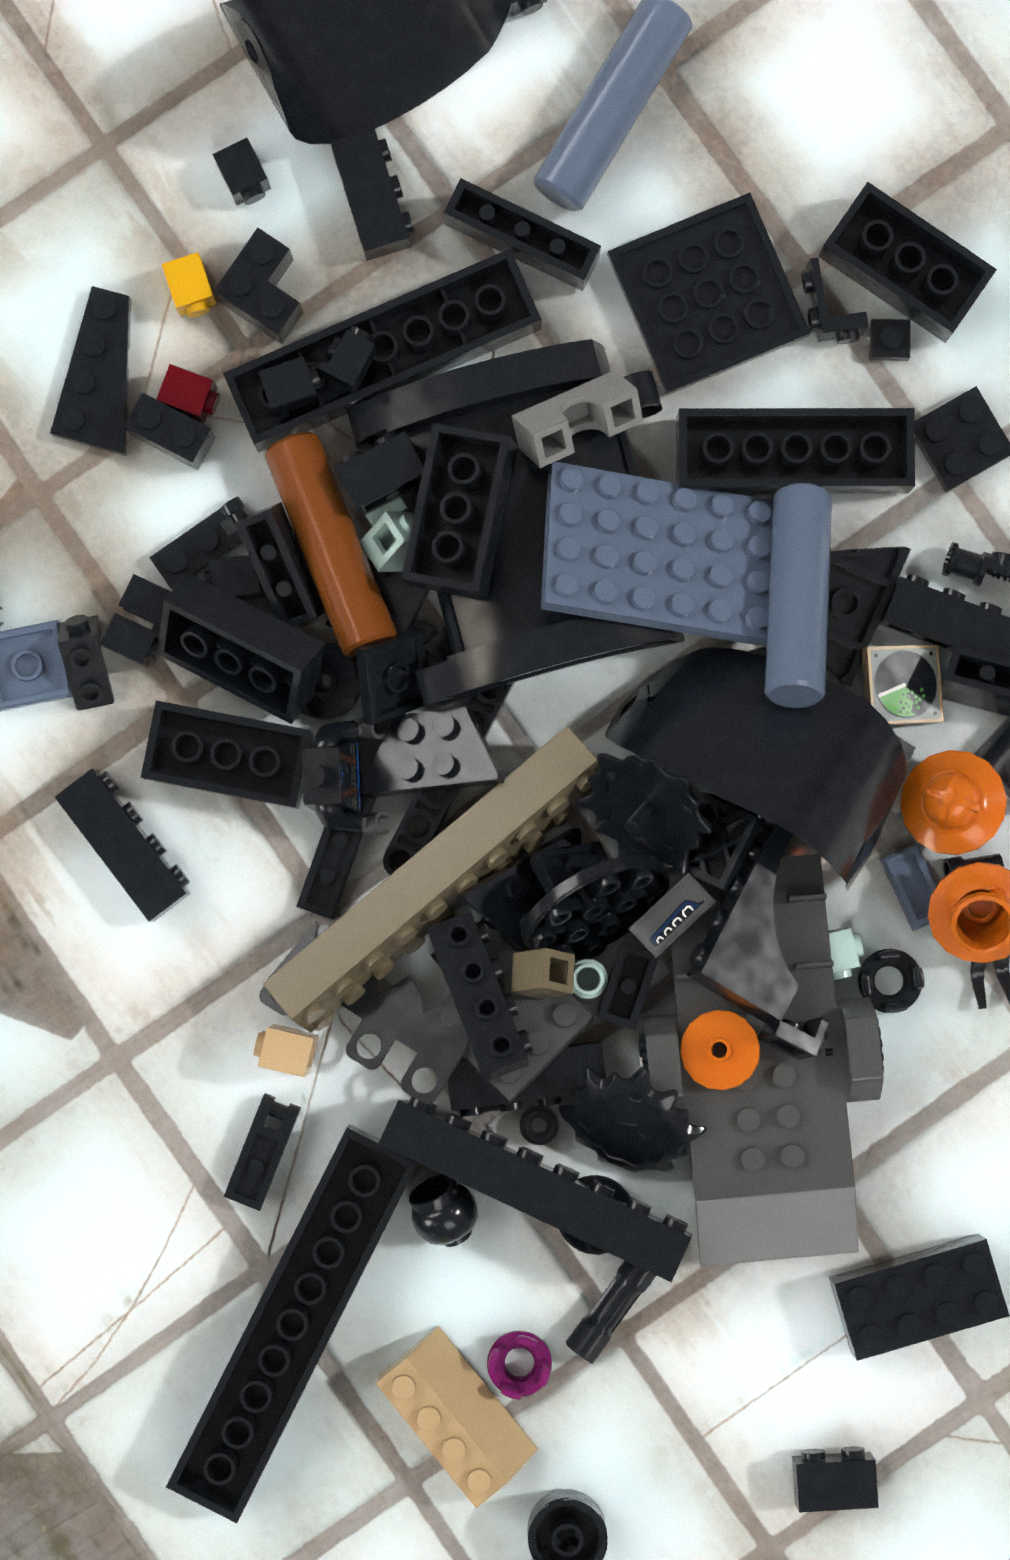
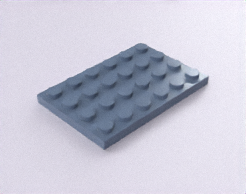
M553 462L548 468L541 609L767 647L773 501L711 489L679 488L678 483Z

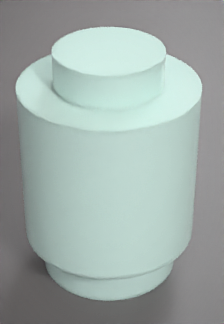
M587 958L575 962L573 992L585 999L595 998L602 994L608 983V975L603 965L596 960Z

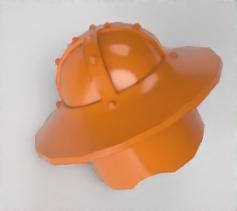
M948 750L928 756L912 769L902 788L900 809L905 827L918 843L936 853L960 855L978 850L995 836L1005 819L1007 796L1002 778L989 762L971 752Z
M976 862L957 867L939 881L930 896L927 917L933 937L946 952L963 961L988 963L1004 959L1010 955L1009 869L999 864Z

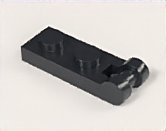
M239 496L226 502L219 510L149 557L172 591L188 573L194 576L210 566L209 560L222 558L243 543L238 529L228 535L221 526L230 519L235 524L247 516L243 510L245 504Z
M264 1093L223 1196L258 1211L262 1209L301 1110L300 1106L292 1103L287 1106L276 1102V1097ZM269 1116L282 1120L279 1132L265 1126Z

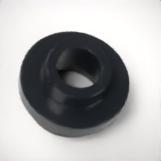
M532 1106L521 1116V1134L531 1144H547L555 1138L558 1132V1118L546 1106ZM535 1118H543L546 1121L547 1126L544 1131L536 1132L532 1129L531 1124Z

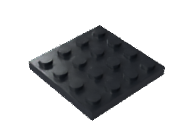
M750 192L607 252L611 266L667 396L805 339L811 334Z

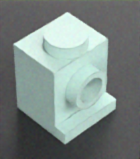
M385 511L361 540L365 552L378 572L403 571L414 514L400 511Z

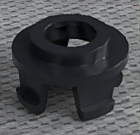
M882 949L872 953L864 960L858 972L857 983L861 996L870 997L875 1010L884 1013H898L907 1010V1008L915 1003L922 988L925 986V978L922 968L919 967L909 954L897 949ZM886 966L898 969L903 978L901 989L892 995H885L879 992L875 985L876 973Z

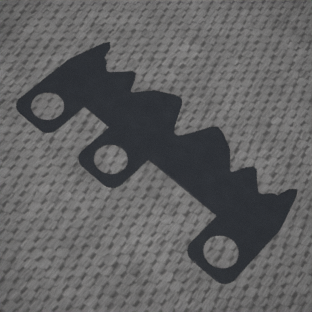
M317 921L269 978L316 939ZM373 976L362 985L366 991L358 1000L351 1005H347L345 1002L341 1004V1006L362 1018L346 1046V1054L367 1069L375 1070L381 1065L395 1040H398L417 1052L401 1080L402 1090L410 1096L432 1104L437 1099L465 1052L468 1038L462 1023L460 1025L454 1024L452 1027L446 1026L441 1018L443 1006L441 1005L433 1007L424 1014L421 994L410 976L403 978L383 992L378 991V980ZM263 986L259 994L260 1001L279 1014L287 1015L281 1006L271 999L269 991ZM365 1034H374L381 1041V1050L376 1057L365 1059L357 1051V1042ZM420 1068L431 1069L437 1078L434 1089L428 1093H419L412 1085L413 1074Z

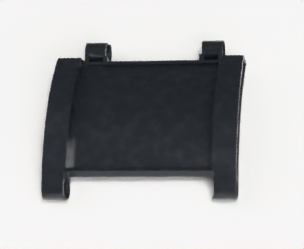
M593 339L568 342L501 356L424 378L357 403L348 408L347 413L356 448L371 449L376 446L375 442L382 436L392 432L398 435L405 431L424 466L433 423L507 435L518 446L512 415L611 372L604 345ZM640 371L624 376L638 390L643 418L653 416L663 410L652 371ZM596 429L579 431L572 435L575 453L555 461L640 477L627 430L611 437ZM519 447L517 448L487 600L436 591L453 655L447 656V661L422 670H415L425 708L444 706L498 687L575 665L685 641L684 634L681 632L541 609L547 479L550 464L539 468ZM419 488L410 492L414 508H416Z

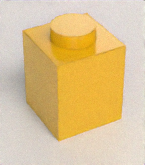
M199 252L161 264L175 307L180 316L187 315L189 318L199 317L210 311L209 307L217 305Z

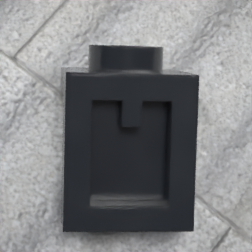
M823 1017L807 1020L802 1027L797 1022L782 1019L780 1022L765 1024L758 1039L797 1060L814 1057L822 1051L826 1044L828 1035L825 1031L829 1020Z

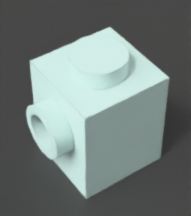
M845 927L829 931L831 959L834 961V966L832 967L833 978L838 980L852 976L851 969L860 967L858 957L864 956L861 939L858 933L852 934L851 928Z

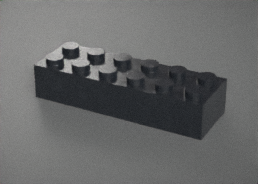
M679 408L676 416V483L679 484V488L711 489L733 494H775L782 487L803 482L821 486L830 494H908L915 487V408Z

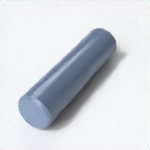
M641 0L534 177V184L537 190L555 204L570 211L583 210L692 29L693 24L690 16L678 4L671 0Z
M793 483L782 487L775 493L773 498L764 693L775 704L790 708H804L815 705L824 698L826 689L832 498L829 492L821 486L812 483Z

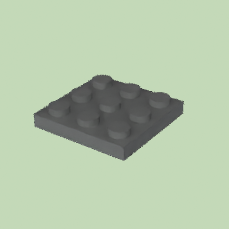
M505 941L489 955V959L497 956L505 978L498 981L503 995L511 992L513 953L526 951L525 949L515 950ZM450 993L439 1004L443 1006L442 1021L448 1027L462 1023ZM511 993L519 1015L512 1017L517 1031L525 1029L533 1052L527 1054L529 1066L489 1081L510 1103L594 1020V1016L571 994L538 999ZM468 1040L463 1057L481 1074Z

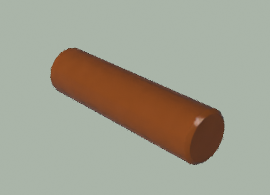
M301 432L275 442L267 449L264 455L342 654L351 658L356 657L355 648L394 637L397 631L319 436L311 432Z

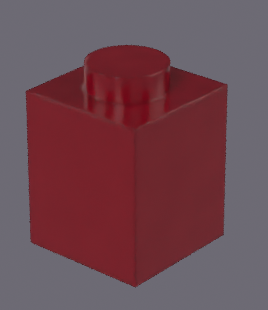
M169 364L156 400L196 421L204 423L207 414L213 415L215 413L220 393L216 392L218 387L214 380Z

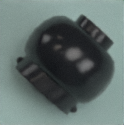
M439 1174L423 1181L409 1196L414 1228L424 1240L434 1245L454 1247L470 1237L472 1228L478 1218V1208L473 1194L467 1187L456 1180Z

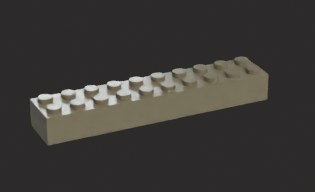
M566 726L504 779V783H499L266 980L263 983L265 988L289 1018L310 1033L315 1029L320 1031L327 1027L335 1019L334 1013L342 1007L341 1004L343 1002L351 1005L365 993L366 990L362 985L371 977L375 976L377 980L386 977L395 968V961L405 953L411 954L418 950L426 940L424 938L428 934L426 928L455 917L456 913L454 911L463 905L458 900L457 895L515 862L514 860L525 851L529 853L537 849L544 842V835L555 826L561 827L572 819L575 815L574 810L578 807L576 800L592 792V786L588 782V777L600 770L596 757L573 731Z

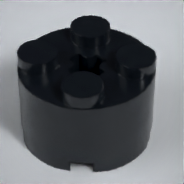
M554 1489L542 1497L530 1513L527 1536L533 1560L604 1559L608 1545L606 1522L602 1510L590 1496L572 1489ZM574 1529L575 1538L568 1536L565 1541L561 1540L560 1530Z

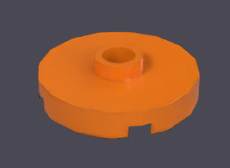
M714 1010L701 1014L688 1025L682 1037L680 1055L685 1070L695 1082L708 1089L727 1090L742 1085L752 1077L760 1062V1041L756 1030L747 1019L734 1012ZM719 1042L724 1043L727 1047V1053L722 1058L716 1057L713 1053L714 1045Z

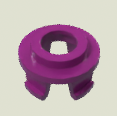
M511 1331L499 1337L492 1345L487 1358V1369L491 1381L501 1391V1394L520 1400L521 1397L532 1395L543 1386H546L552 1370V1359L547 1345L540 1337L527 1331ZM515 1348L528 1350L534 1359L532 1370L527 1375L521 1377L509 1373L505 1365L507 1354Z

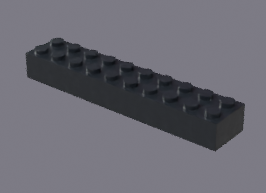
M351 1124L347 1126L166 1485V1488L236 1524L418 1162L379 1145V1138Z

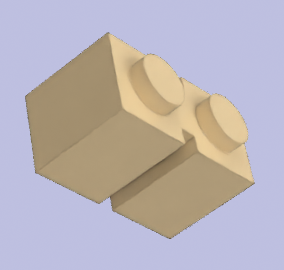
M273 1024L268 1026L266 1031L258 1033L253 1056L260 1057L258 1067L306 1077L311 1072L319 1034Z

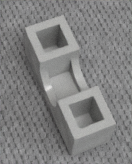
M615 370L512 415L519 449L539 468L575 453L572 435L579 431L596 429L611 437L643 423L637 388Z

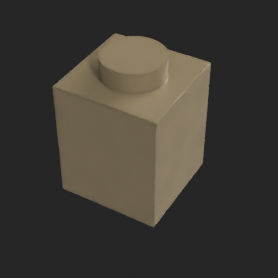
M548 948L513 953L511 993L538 999L573 994L575 955Z

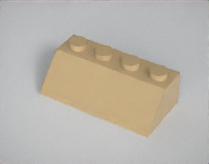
M439 1325L377 1376L375 1384L476 1509L506 1485L538 1450L536 1445Z

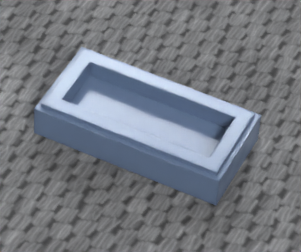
M914 844L880 859L912 931L929 924L927 917L931 894L936 888L935 881L918 844Z

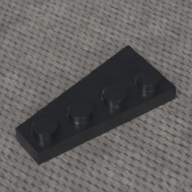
M95 286L91 287L50 434L52 436L127 456L126 429L124 425L128 419L127 386L129 385L130 296Z

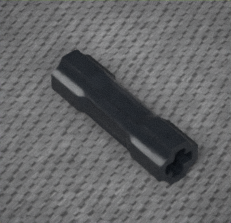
M624 1260L618 1268L616 1276L587 1316L582 1318L566 1340V1345L583 1359L593 1364L610 1341L612 1333L638 1297L646 1291L656 1275Z

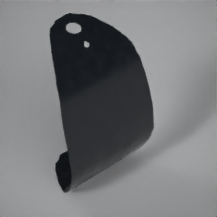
M230 0L220 3L219 6L248 61L292 136L296 140L308 144H330V141L372 128L376 129L421 105L465 74L490 51L496 42L508 17L513 0Z
M709 647L698 649L677 658L645 679L620 705L605 733L607 739L645 760L650 757L656 758L667 770L687 776L690 783L745 808L791 832L813 848L835 868L846 882L847 891L871 855L906 776L907 761L899 738L887 720L866 699L826 678L824 698L815 705L804 708H790L777 705L769 700L764 693L766 656L744 650ZM653 696H656V699L653 702H648V699H650ZM636 699L630 709L623 714L628 705Z

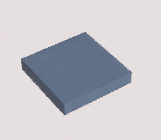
M59 620L0 631V712L73 697L58 646Z

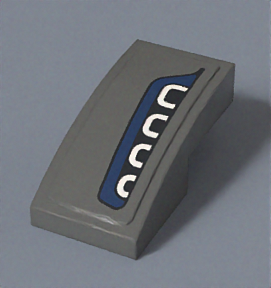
M688 873L628 930L656 959L713 906L716 901Z

